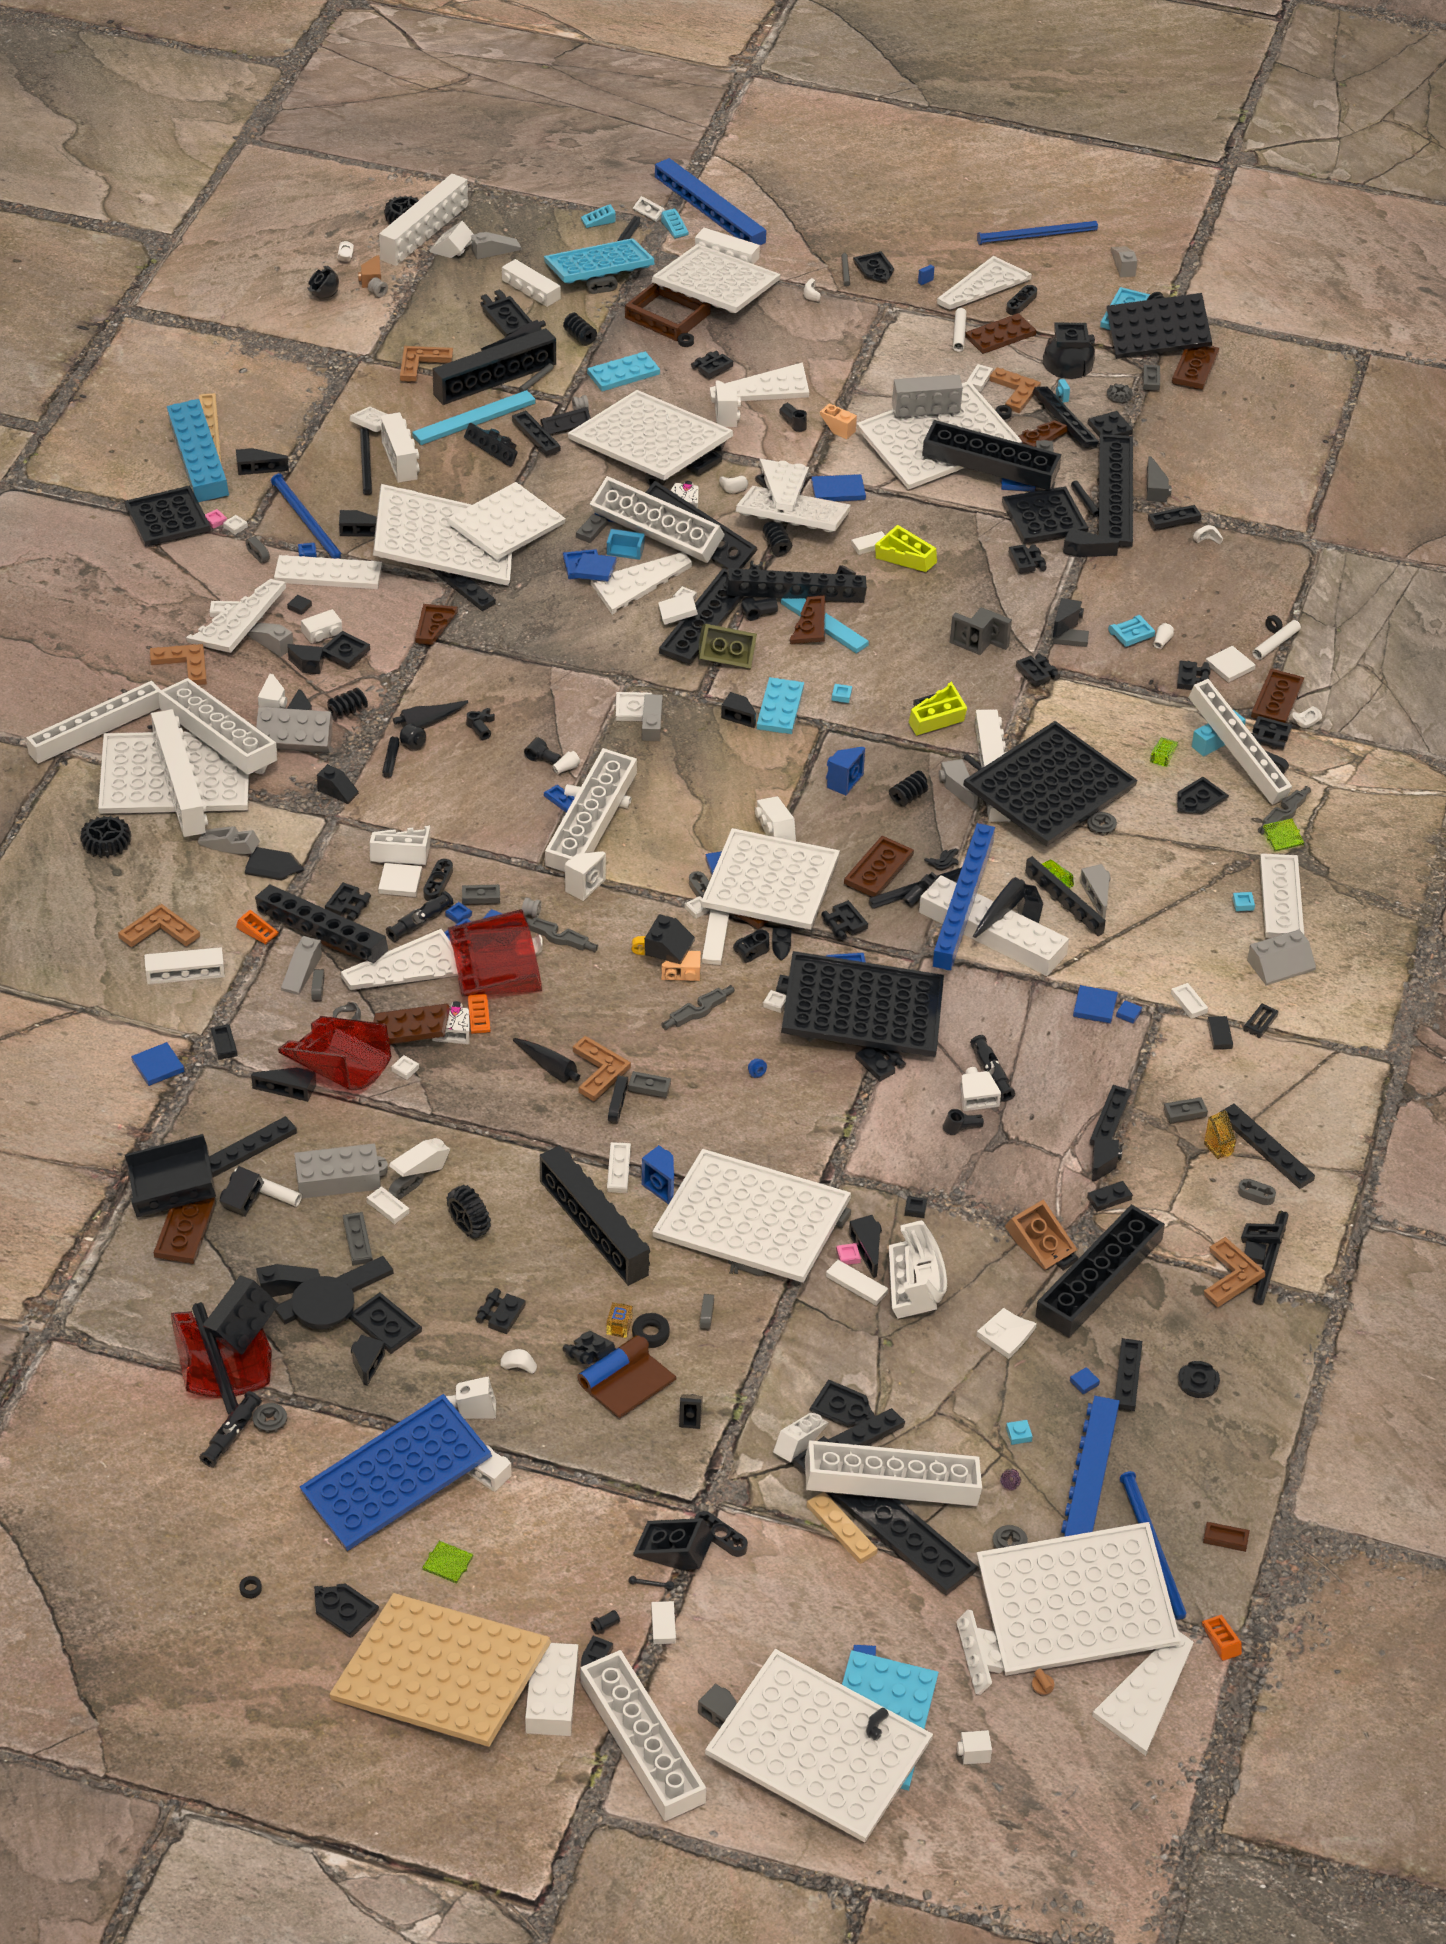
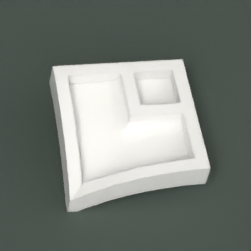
M1003 1308L977 1331V1337L1009 1359L1033 1333L1037 1323L1016 1316Z

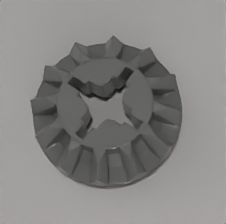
M1115 383L1107 389V396L1116 402H1126L1133 397L1132 388H1129L1128 385H1123L1122 383L1118 385Z
M1096 812L1087 821V826L1090 827L1091 831H1095L1096 834L1100 832L1103 835L1105 833L1111 834L1117 825L1116 818L1107 812Z
M275 1403L263 1404L253 1413L254 1426H257L259 1431L265 1430L267 1433L270 1430L277 1432L280 1427L284 1428V1424L287 1421L285 1409ZM274 1416V1420L266 1421V1417L271 1418Z
M1014 1525L1002 1526L993 1535V1544L997 1549L1028 1543L1026 1533ZM1010 1536H1012L1013 1539L1012 1545L1007 1544L1008 1539H1010Z

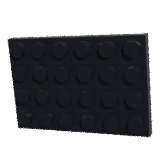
M1202 293L1106 306L1116 359L1212 346Z

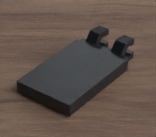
M500 289L494 291V294L497 295L494 297V302H492L487 294L481 296L483 301L480 302V305L483 307V312L505 337L523 325L532 322L511 296L506 297Z

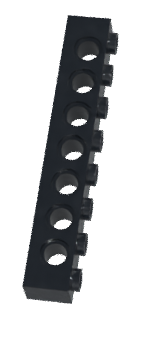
M728 568L726 578V595L775 597L784 599H807V597L825 596L826 601L864 603L867 590L866 576Z
M271 884L255 896L257 910L260 913L279 920L290 927L299 929L348 953H352L363 960L375 963L388 951L385 935Z

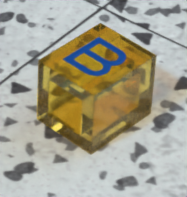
M612 1302L607 1318V1335L627 1338L633 1320V1306Z

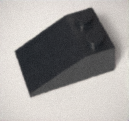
M703 1518L647 1521L633 1555L637 1558L680 1570L700 1569L714 1535Z

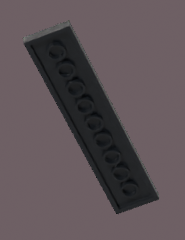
M1100 434L1098 535L1120 540L1119 546L1122 547L1133 546V436Z
M823 1436L818 1441L827 1442L828 1439ZM807 1449L793 1459V1465L804 1474ZM826 1492L943 1594L948 1595L977 1571V1565L899 1499Z

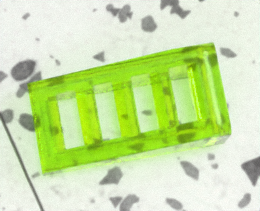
M1161 737L1151 753L1150 762L1167 767L1178 746V742Z
M1051 859L1042 863L1068 888L1074 886L1072 873Z

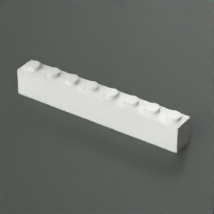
M1206 679L1195 684L1189 699L1269 802L1273 805L1287 798L1292 785L1211 681Z
M150 681L26 737L28 754L37 764L159 709V691L161 690L153 681Z
M976 710L974 724L982 768L1005 754L1006 745L1005 741H1002L1004 731L1000 729L1002 727V718L998 717V710ZM986 803L989 822H1011V820Z

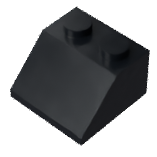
M659 914L644 938L645 955L681 964L695 941V937L677 918Z

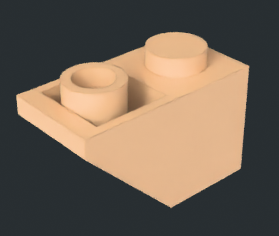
M828 404L820 411L821 417L833 434L848 439L856 432L857 415L832 404Z
M688 951L681 964L670 961L662 963L661 980L700 981L701 951Z

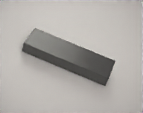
M363 1212L343 1215L352 1266L372 1261L373 1258Z

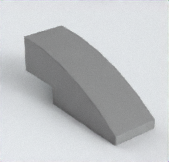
M235 826L206 829V833H203L197 841L199 845L235 854H252L260 842L254 830L238 832Z

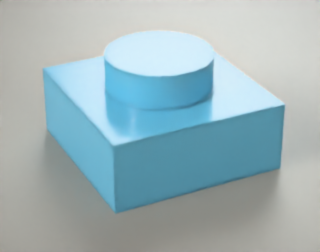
M1065 379L1058 380V387H1056V395L1060 397L1062 402H1069L1070 387Z
M835 684L832 701L849 703L852 686Z
M1252 892L1233 893L1232 899L1236 911H1253L1255 909Z
M1027 1420L1006 1424L1011 1445L1032 1442L1033 1436Z

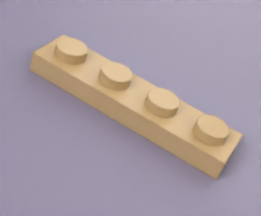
M825 1492L807 1501V1508L859 1564L877 1554V1547Z

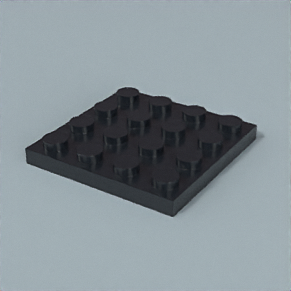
M190 485L124 501L125 508L145 547L211 531V526Z
M1066 486L1052 488L1050 491L1040 490L1002 497V503L1024 544L1066 537L1070 528L1088 532L1089 527Z

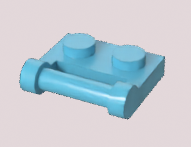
M1140 615L1134 616L1131 620L1117 625L1112 624L1108 627L1109 633L1115 635L1125 647L1155 636V630Z

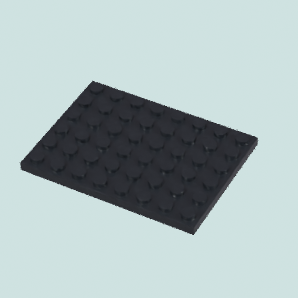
M1053 721L966 778L963 786L1047 847L1136 786L1138 780L1057 721Z
M793 951L781 1033L936 1057L944 975Z

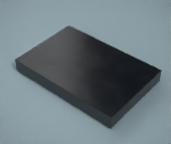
M380 1292L354 1310L349 1317V1320L371 1338L383 1341L385 1350L390 1354L422 1332V1326Z

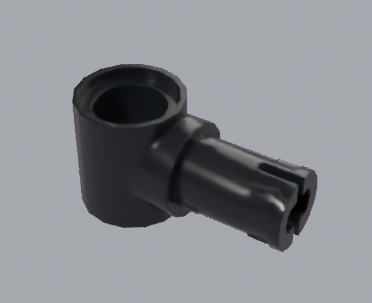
M539 737L534 738L524 749L525 756L531 761L540 759L555 764L561 759V755L550 751L546 742Z
M951 1109L944 1121L943 1129L950 1135H956L960 1129L983 1127L984 1119L981 1114L966 1115L959 1109Z

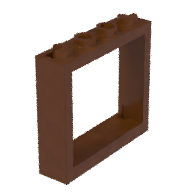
M652 283L625 305V319L674 341H678L680 334L688 333L710 315L711 304ZM661 295L695 311L677 324L643 308Z

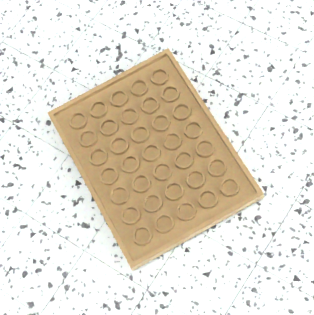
M393 1593L329 1695L331 1700L490 1747L551 1644L550 1637Z

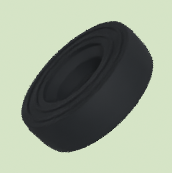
M656 1313L640 1315L635 1319L632 1326L633 1337L636 1335L644 1337L649 1343L648 1348L663 1345L668 1340L670 1334L668 1321L662 1315ZM651 1325L656 1326L659 1332L655 1335H647L643 1332V1329Z

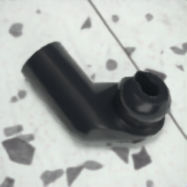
M880 1708L869 1717L866 1734L873 1740H878L881 1737L882 1730L878 1726L889 1716L885 1708Z

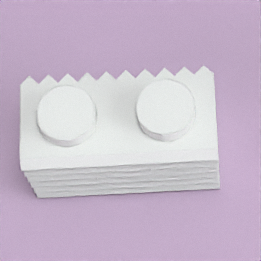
M332 609L301 620V631L309 642L313 644L314 642L316 643L317 641L319 642L338 635L342 631V621Z

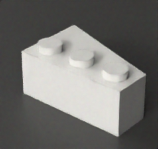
M779 797L757 800L755 815L759 818L767 836L796 841L794 817Z
M430 825L425 826V829L413 830L412 827L407 828L405 832H396V830L372 832L370 839V861L426 865L431 844Z

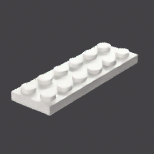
M279 555L274 580L283 581L287 584L378 589L382 562Z
M1260 854L1265 938H1273L1298 929L1304 934L1298 855Z

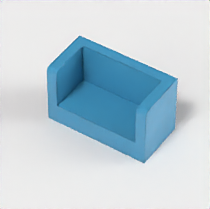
M611 529L607 540V555L640 560L644 550L645 534Z

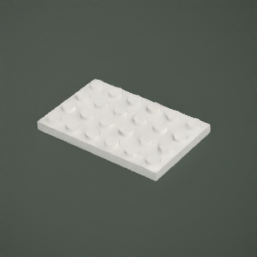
M515 482L448 517L447 523L498 560L563 525L566 518Z
M752 486L737 504L736 512L744 516L755 515L759 519L770 518L774 519L775 522L785 521L795 526L805 525L810 529L821 528L825 532L836 531L850 512L851 505L799 495L792 512L775 509L770 489Z

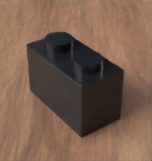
M238 1166L236 1171L231 1174L227 1188L221 1192L219 1201L225 1209L246 1217L264 1181L260 1174Z

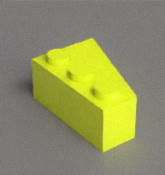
M899 525L894 527L875 544L876 559L927 572L937 563L936 548Z
M952 681L944 689L938 690L934 696L925 699L911 709L909 724L916 736L964 721L967 707Z

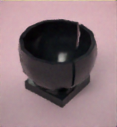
M1054 322L1055 335L1048 340L1043 354L1045 368L1048 372L1060 378L1076 379L1086 376L1092 371L1095 361V349L1089 340L1087 323Z

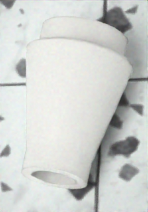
M1163 623L1158 627L1153 643L1155 648L1162 649L1173 637L1174 628L1170 624Z
M568 751L552 765L553 770L556 774H560L576 768L580 764V759L574 751Z

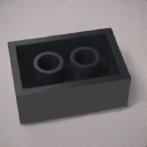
M240 1275L202 1326L228 1350L242 1355L279 1304L254 1280Z

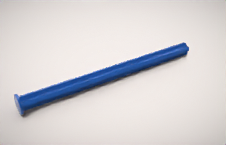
M1097 221L990 233L978 232L977 241L981 245L986 242L1092 231L1098 229Z
M275 474L271 478L272 485L279 489L333 559H340L341 552L287 485L282 474Z
M1133 1471L1125 1472L1119 1477V1480L1124 1484L1138 1523L1149 1522L1174 1617L1176 1620L1186 1618V1610L1135 1480L1136 1474Z

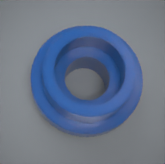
M762 1059L751 1060L748 1064L749 1074L754 1078L761 1077L767 1070L766 1062Z

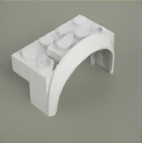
M922 1220L901 1225V1232L906 1241L889 1245L892 1309L897 1319L936 1310L937 1303L941 1302L947 1289V1274L942 1254L935 1238ZM928 1261H931V1263L916 1266L919 1263H927ZM914 1269L917 1283H914Z

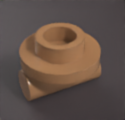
M1042 1669L1036 1670L1034 1673L1035 1677L1032 1680L1033 1690L1041 1695L1051 1693L1054 1689V1680L1049 1675H1046Z

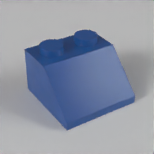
M865 747L837 750L833 756L829 757L827 761L828 773L826 775L828 789L845 796L864 775Z
M658 1145L642 1158L641 1185L668 1205L674 1197V1158L670 1151Z

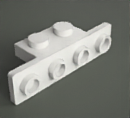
M967 1610L957 1620V1627L975 1693L981 1695L992 1684L989 1671L1000 1674L1004 1667L995 1632L977 1628L973 1611Z

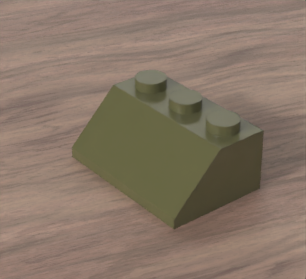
M703 624L699 640V659L751 669L757 634Z

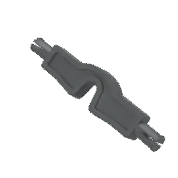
M1305 786L1301 791L1295 790L1290 796L1282 800L1281 807L1283 809L1274 807L1263 819V824L1258 828V832L1263 835L1268 829L1274 830L1282 822L1293 818L1297 808L1306 801V795L1311 792V788Z
M525 916L520 918V921L525 922V925L529 926L530 931L545 936L547 940L554 944L568 945L581 951L585 948L594 952L598 950V944L589 942L588 937L571 929H566L561 934H557L558 925L556 923L534 917L533 920Z
M729 985L723 990L716 988L698 997L697 1003L700 1007H695L691 1003L685 1004L677 1011L671 1013L670 1019L661 1023L662 1028L667 1030L673 1025L680 1027L692 1019L705 1017L711 1012L712 1008L725 1002L726 996L735 992L734 987Z

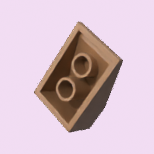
M1044 1199L1014 1216L1005 1225L1014 1241L1044 1270L1078 1250Z

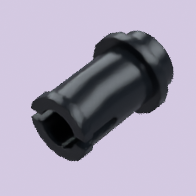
M612 1610L599 1618L594 1617L590 1623L594 1633L602 1634L605 1629L620 1623V1617L615 1610Z

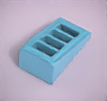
M610 204L582 216L581 220L585 227L589 228L614 223L616 213Z
M676 209L666 210L661 213V222L674 238L689 235Z

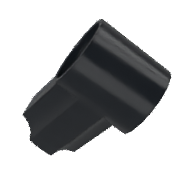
M788 402L783 404L779 409L780 415L792 424L794 431H805L807 429L806 411L797 410Z
M775 597L757 601L753 598H746L741 603V608L746 618L750 621L757 620L760 615L778 612Z

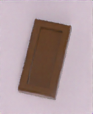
M1207 1522L1203 1543L1246 1552L1250 1530Z

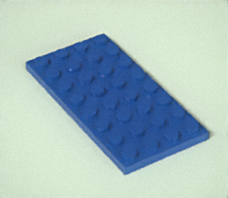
M442 1394L301 1485L300 1491L346 1551H349L491 1458L492 1453L448 1398Z

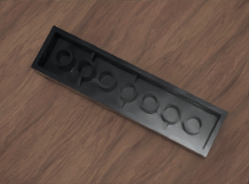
M545 328L432 368L433 395L442 405L538 372L549 363L554 366L556 365V338Z
M937 420L933 421L923 441L922 456L1049 491L1060 470L1062 456L1059 453Z
M559 1145L540 1154L541 1184L623 1281L629 1286L649 1276L650 1248L648 1244L639 1238L637 1231L632 1229L625 1217L616 1211L614 1204L609 1203L602 1190H598L593 1180L585 1175L581 1166L573 1161L570 1153Z
M1131 1204L1037 1301L1035 1317L1070 1337L1162 1241L1165 1224Z

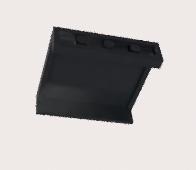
M203 1134L124 1154L128 1164L133 1198H131V1203L137 1218L216 1197L209 1150Z

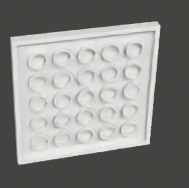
M697 244L653 275L652 282L658 286L667 287L674 292L683 293L687 297H694L701 302L713 304L717 308L726 309L730 313H737L778 282L781 274Z
M732 828L701 901V907L811 930L838 861L840 850Z

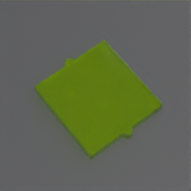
M1292 818L1263 825V829L1268 837L1267 840L1270 841L1275 852L1304 845V841L1299 833L1300 829H1297Z
M439 1541L434 1550L429 1552V1557L422 1570L457 1584L462 1574L467 1572V1566L471 1562L473 1554Z

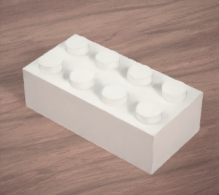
M400 412L381 415L382 444L397 482L416 480L417 472H420L417 462L419 452L418 449H415L414 439H411L410 429H407L406 420L402 418Z
M551 1643L530 1677L525 1717L526 1734L571 1736L578 1668V1644Z

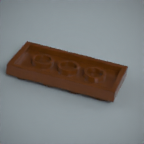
M1019 313L965 332V338L982 354L1036 335V329Z
M1206 346L1185 349L1172 377V383L1203 390L1220 348Z
M1270 668L1252 710L1251 717L1257 719L1260 716L1287 724L1305 677Z
M881 836L844 878V884L869 896H877L913 856L914 849Z
M446 1003L375 1013L369 1043L372 1047L444 1037L450 1007Z
M216 1197L169 1209L153 1252L154 1258L194 1264L216 1204Z

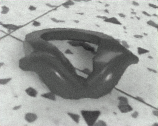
M348 1002L346 1005L340 1006L333 1011V1020L342 1026H349L356 1022L359 1023L361 1022V1010L356 1003ZM356 1009V1013L349 1021L343 1022L337 1019L339 1013Z

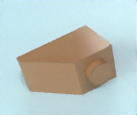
M379 255L361 265V272H358V280L362 282V288H368L369 282L375 277L381 280Z

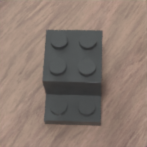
M982 607L972 618L955 612L952 616L950 643L978 655H981L990 644L1006 650L1010 643L1012 619Z

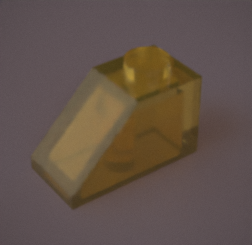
M1225 1110L1208 1117L1204 1141L1205 1146L1217 1159L1234 1153L1236 1137L1228 1113Z

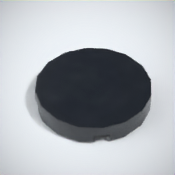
M1203 1361L1189 1362L1188 1365L1181 1367L1178 1374V1385L1181 1390L1195 1398L1212 1396L1217 1392L1220 1384L1218 1371H1215L1212 1365Z

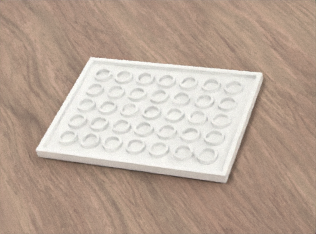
M970 381L962 383L963 391L960 413L895 417L894 411L890 410L857 423L856 428L908 490L965 468L922 456L923 441L934 420L1022 443L1020 438Z
M639 390L634 391L568 432V439L662 480L668 479L733 436V430Z
M381 484L373 548L374 556L507 586L510 582L512 552L496 560L447 523L448 517L466 509L471 504Z
M153 732L104 733L99 814L176 812L155 746ZM183 732L184 739L182 740H186L188 749L186 752H190V764L194 765V776H197L199 787L197 788L202 790L203 799L201 801L205 800L207 811L248 810L249 774L235 766L193 733Z
M702 1149L652 1231L653 1237L804 1282L851 1199V1193Z
M1149 1522L977 1552V1560L999 1652L1002 1656L1005 1676L1176 1646L1181 1643Z
M775 1649L707 1746L705 1754L857 1839L866 1842L929 1745L933 1734L886 1709L889 1716L878 1726L882 1730L881 1737L878 1740L869 1738L866 1734L869 1717L884 1707Z

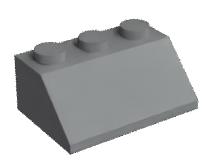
M1300 929L1250 944L1247 961L1266 986L1316 970L1310 943Z

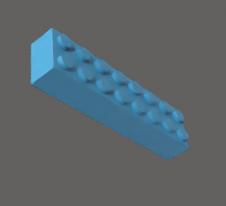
M189 400L167 406L170 425L191 489L198 502L228 496L227 480L200 400Z

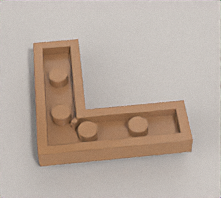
M404 346L400 381H417L419 362H452L453 348Z
M998 367L992 372L989 380L1015 390L1005 405L1017 413H1020L1034 396L1032 393L1034 387H1041V382Z
M203 644L150 648L151 665L187 662L188 678L197 685L207 684Z
M163 904L158 905L118 932L119 938L130 947H133L159 928L163 929L184 946H188L200 937V931Z
M584 1036L573 1046L575 1054L599 1067L594 1074L579 1086V1093L592 1101H595L616 1082L618 1075L622 1076L631 1068L630 1061L587 1036Z
M1224 1237L1209 1247L1210 1253L1230 1269L1232 1273L1205 1289L1204 1296L1218 1308L1264 1278L1265 1271L1229 1239Z

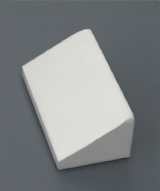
M642 196L632 208L655 222L660 220L661 213L666 211L663 207Z

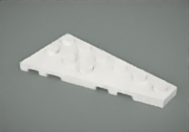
M992 256L937 298V304L951 310L1031 280L1032 274Z
M803 362L725 383L737 390V397H740L741 401L809 398ZM715 386L710 387L712 403H715Z
M760 459L759 466L762 467L761 471L764 474L766 485L770 489V495L773 497L772 501L775 509L792 512L808 475L809 467L803 464H789L786 461L777 462Z
M681 552L612 572L609 581L591 580V585L613 615L617 612L618 608L628 606V602L633 599L638 600L656 589L658 584H664L668 582V578L678 576L691 568L692 561L686 553Z
M269 579L256 588L255 593L250 597L245 596L240 599L241 603L237 606L232 605L214 617L211 624L206 627L201 626L198 629V633L193 636L191 634L186 637L187 643L203 644V647L231 653L286 589L285 582Z
M442 929L386 952L375 963L365 961L341 971V977L350 990L470 974L469 967Z
M1179 1632L1180 1645L1156 1649L1093 1711V1718L1145 1756L1171 1699L1173 1690L1177 1685L1182 1669L1193 1648L1194 1642L1181 1632Z

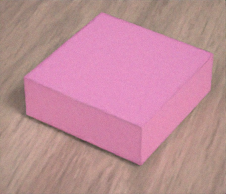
M218 509L205 514L213 529L227 521V517Z
M856 1243L836 1246L838 1259L847 1265L861 1263Z

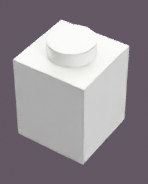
M989 1730L961 1732V1740L957 1742L958 1756H962L963 1765L990 1763L992 1747Z

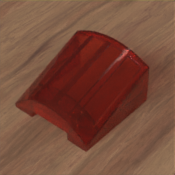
M522 909L448 927L462 997L481 994L494 995L543 991L529 924Z
M320 1016L312 1022V1031L299 1041L289 1040L278 1048V1052L281 1055L348 1090H361L371 1085L382 1074L392 1057L386 1024Z
M192 1311L171 1313V1321L186 1391L205 1397L222 1398ZM263 1328L242 1355L228 1350L216 1339L235 1396L244 1395L247 1391L254 1392L270 1384L272 1350Z

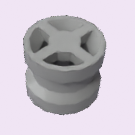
M375 277L369 282L368 290L377 297H383L388 291V285Z
M582 395L580 398L572 397L573 410L588 407L589 410L586 395Z
M526 897L522 905V916L531 915L533 918H538L542 906L541 900L533 901L531 898Z

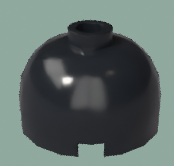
M323 266L325 269L322 271L318 269L308 282L310 287H307V289L318 298L334 296L338 291V275L329 266Z

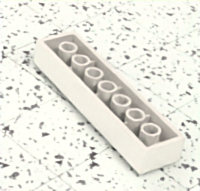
M455 174L449 175L379 233L380 260L397 266L466 208L469 203L467 179Z
M608 476L590 502V506L596 514L636 532L643 533L647 537L708 563L725 535L720 525Z
M189 678L159 691L160 709L162 711L173 709L174 715L179 717V722L183 727L246 774L253 773L277 761L275 741Z
M173 709L151 713L155 746L183 837L206 833L205 825H208L207 816L204 814L207 811L205 800L201 801L203 799L202 790L197 788L199 787L197 776H194V765L190 764V752H186L188 749L186 740H182L184 739L183 730L178 728L180 727L179 717L174 715Z
M602 749L545 850V866L565 872L566 862L571 860L576 854L594 852L637 774L636 758Z
M941 875L920 896L919 913L943 924L957 883ZM977 893L963 935L1045 976H1048L1067 955L1069 938L1012 910L978 937H972L985 913L993 903L992 900Z
M810 1440L805 1455L806 1490L977 1506L982 1490L980 1460L977 1456Z
M619 1650L580 1667V1683L663 1820H670L705 1804L706 1787L622 1651Z

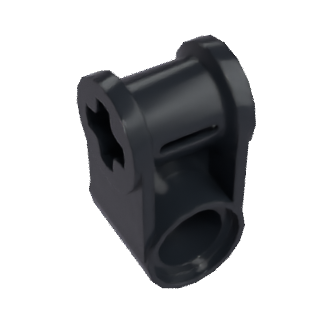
M763 929L756 930L738 939L733 945V950L742 956L744 962H751L770 950L769 933Z

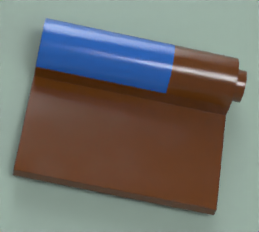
M639 1335L634 1336L577 1375L581 1387L618 1418H621L671 1384L677 1377L649 1355V1343L644 1337Z

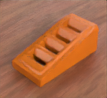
M249 910L240 917L236 925L237 929L264 944L270 942L279 933L252 910Z
M469 995L468 1009L471 1034L491 1032L487 995ZM475 1023H486V1024L474 1025Z
M1222 1615L1202 1621V1626L1222 1661L1242 1654L1240 1639Z

